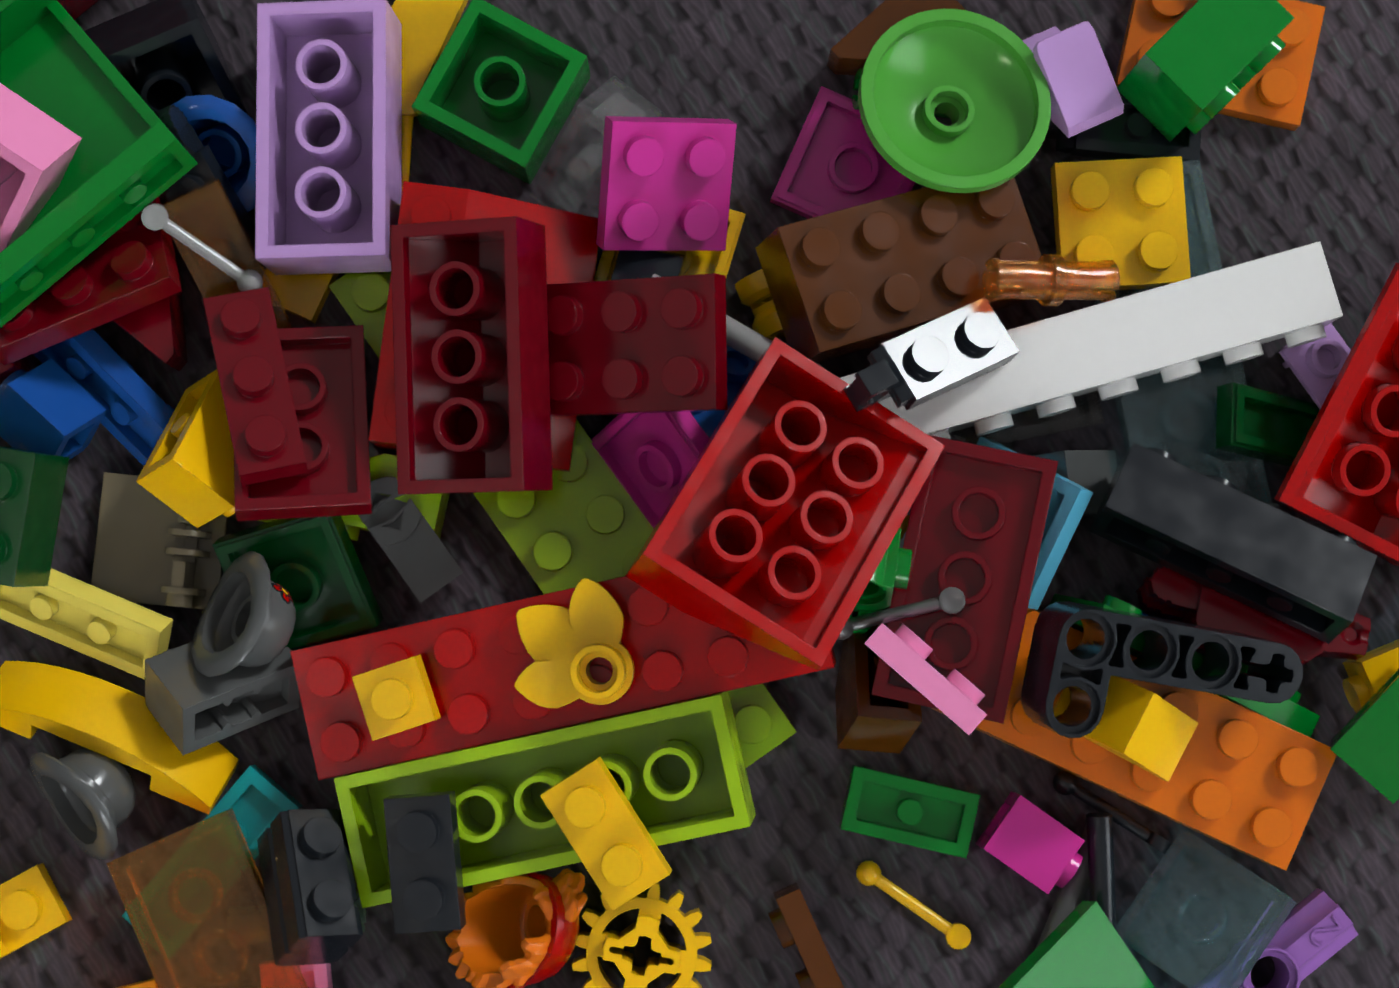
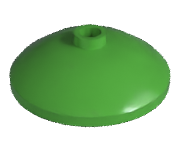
M944 8L932 9L902 19L890 27L877 40L864 63L858 86L860 116L865 131L876 150L895 170L920 185L938 191L974 193L989 190L1006 183L1018 175L1031 162L1045 140L1051 118L1050 91L1048 82L1034 59V54L1015 33L1004 25L971 11ZM934 114H945L951 119L952 125L946 126L936 120Z

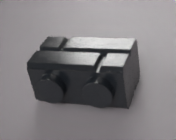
M294 809L282 811L271 822L270 828H266L257 839L275 965L293 966L336 962L348 951V947H352L363 936L359 908L354 905V902L357 900L341 810Z

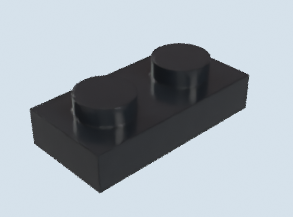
M455 791L388 796L383 799L395 934L462 929L466 925Z

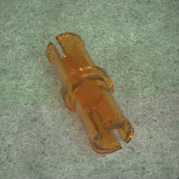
M1043 254L1038 261L989 258L985 263L987 270H983L982 273L983 293L988 301H998L999 299H1036L1042 306H1059L1064 300H1101L1108 302L1114 300L1117 295L1114 291H1106L1105 289L1119 290L1120 286L1119 268L1113 260L1065 261L1060 254Z

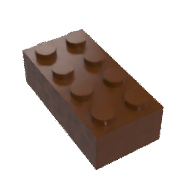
M1015 178L995 188L974 193H950L928 187L777 227L755 248L787 344L815 363L881 345L892 338L986 297L993 310L997 311L1023 303L1051 286Z

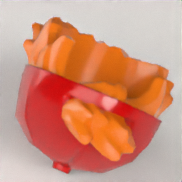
M567 868L554 878L544 873L533 872L472 885V892L464 893L466 925L460 930H452L445 937L446 943L452 949L448 962L453 966H457L456 978H465V981L471 983L473 988H524L527 985L535 984L554 976L568 961L577 942L580 929L579 914L588 899L587 894L582 893L585 886V876L581 872L575 873Z

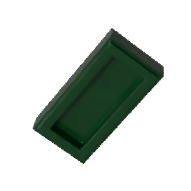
M1235 382L1217 386L1216 449L1291 467L1320 409L1314 403Z

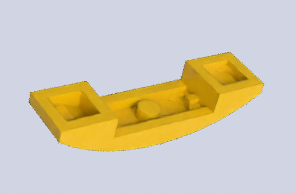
M4 661L0 667V727L30 740L38 728L151 775V791L208 815L235 772L239 759L219 742L182 755L147 708L145 697L128 689L78 671L43 663Z

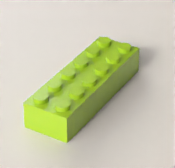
M729 691L335 777V788L362 908L392 902L383 799L392 795L455 791L463 887L580 863V858L540 795L599 756L657 846L750 827L756 812Z

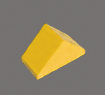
M1111 676L1101 720L1091 733L1082 737L1169 782L1198 722L1156 693L1120 677ZM1068 687L1063 689L1053 709L1055 717L1061 715L1068 708L1070 703V690Z

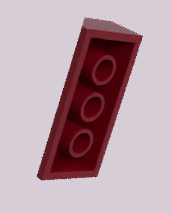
M517 216L390 225L398 495L553 490L545 225Z

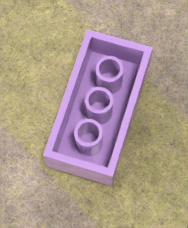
M387 0L257 3L255 259L275 275L391 272L390 225H398L402 197V24Z

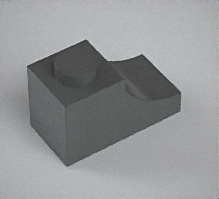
M193 642L169 649L145 660V704L182 755L299 708L300 694L289 647H285L277 658L267 664L258 667L238 665L229 673L215 677H207L197 672L192 655Z

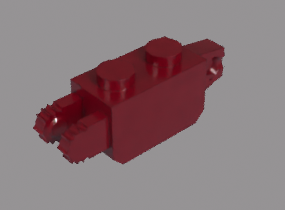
M1164 566L1160 569L1157 567L1153 571L1154 574L1150 578L1146 577L1140 588L1135 591L1138 594V606H1142L1144 608L1143 611L1148 610L1150 614L1156 612L1157 616L1184 623L1249 634L1281 643L1292 648L1298 654L1302 665L1316 656L1358 660L1366 655L1368 637L1371 630V619L1358 613L1355 614L1353 622L1328 644ZM1204 644L1200 645L1195 651L1205 654ZM1242 660L1244 664L1262 668V664Z

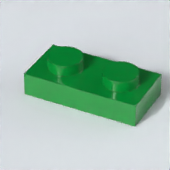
M852 765L839 828L845 831L967 859L980 795Z

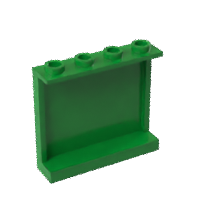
M0 0V83L82 138L59 187L26 232L0 253V328L198 164L58 0Z

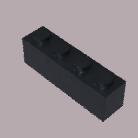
M1135 442L1117 467L1089 530L1102 538L1328 644L1353 622L1378 556L1359 547L1354 539L1343 533L1324 531L1298 519L1297 515L1285 506L1275 503H1264L1238 491L1236 486L1225 478L1215 475H1204L1178 463L1174 456L1162 449L1146 448Z

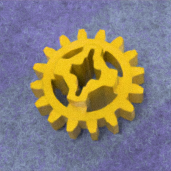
M660 882L648 888L647 894L637 895L614 911H612L602 893L600 897L605 908L602 913L586 907L581 917L592 929L590 932H579L576 942L578 947L586 949V954L577 957L572 962L573 971H589L591 977L586 980L582 988H619L605 974L599 957H603L605 961L615 963L625 979L623 988H647L648 983L663 973L673 975L679 973L676 979L665 988H702L698 980L693 977L695 971H711L712 963L710 959L697 954V949L711 944V935L708 932H694L693 927L702 918V912L699 908L689 910L686 913L680 910L684 898V893L678 889L666 900L660 897ZM639 909L637 921L621 932L604 930L618 915L626 911ZM661 914H664L676 924L682 933L686 947L668 941L659 927ZM639 936L650 938L651 950L661 953L659 958L649 957L645 967L633 965V954L624 951V946H635Z

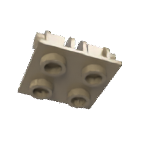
M104 472L91 585L133 603L205 609L222 577V567L212 545L220 537L226 536L228 517L220 515L197 529L136 482L139 475Z

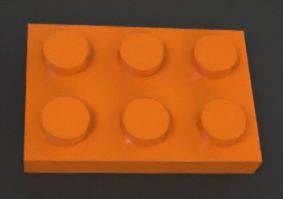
M1199 0L1132 1L1115 78L1117 87L1144 54ZM1277 0L1294 17L1277 35L1286 46L1218 114L1295 131L1301 125L1326 7L1298 0Z

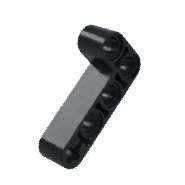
M1059 601L1047 606L1039 614L1035 623L1021 691V704L1025 714L1033 722L1067 738H1080L1091 733L1099 724L1104 712L1111 676L1264 703H1281L1290 699L1299 689L1303 679V666L1298 654L1292 648L1253 635L1070 601ZM1081 620L1084 627L1083 638L1076 648L1069 651L1067 633L1075 622ZM1143 632L1145 637L1144 650L1136 660L1132 661L1130 645L1132 640L1139 633ZM1204 644L1206 649L1204 662L1198 670L1194 671L1192 667L1193 655L1195 650ZM1242 660L1262 664L1260 673L1253 672L1248 674L1240 671ZM1068 687L1070 690L1068 708L1061 715L1055 717L1053 712L1055 697L1062 689Z

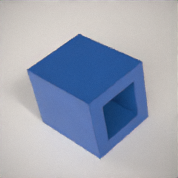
M49 359L29 372L24 369L16 370L1 383L0 437L15 449L69 457L70 460L83 452L90 444L108 409L53 359Z

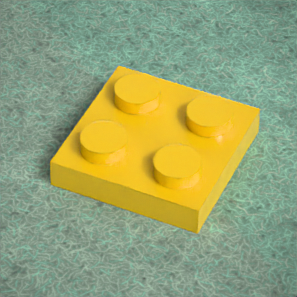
M1182 156L1059 162L1053 164L1051 167V184L1059 293L1149 289L1191 278Z

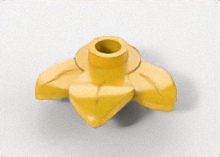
M588 578L581 579L573 592L569 609L564 606L543 604L518 610L516 618L520 638L535 662L526 667L519 675L514 687L529 701L538 706L556 709L568 705L579 698L590 704L605 705L618 700L629 690L634 678V663L629 651L621 644L624 615L618 602L602 585ZM597 657L607 659L612 665L613 674L608 682H598L590 674V664Z

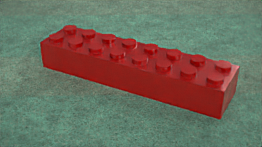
M623 576L597 583L610 592L623 612L624 628L621 644L626 647L633 659L634 678L629 690L621 698L605 705L590 704L579 698L558 709L546 708L529 701L514 687L519 675L526 667L535 662L520 638L516 618L518 610L543 604L564 606L569 609L576 587L290 651L318 780L831 669L836 665L834 648L831 649L822 667L818 670L685 614L631 579ZM421 654L441 718L372 741L352 677ZM597 657L590 664V674L594 680L605 683L611 679L613 668L607 659Z

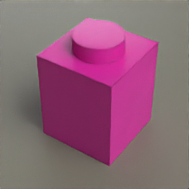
M1011 791L975 844L1038 889L1049 894L1055 884L1063 888L1075 875L1083 860V856L1077 852L1085 840L1022 795Z

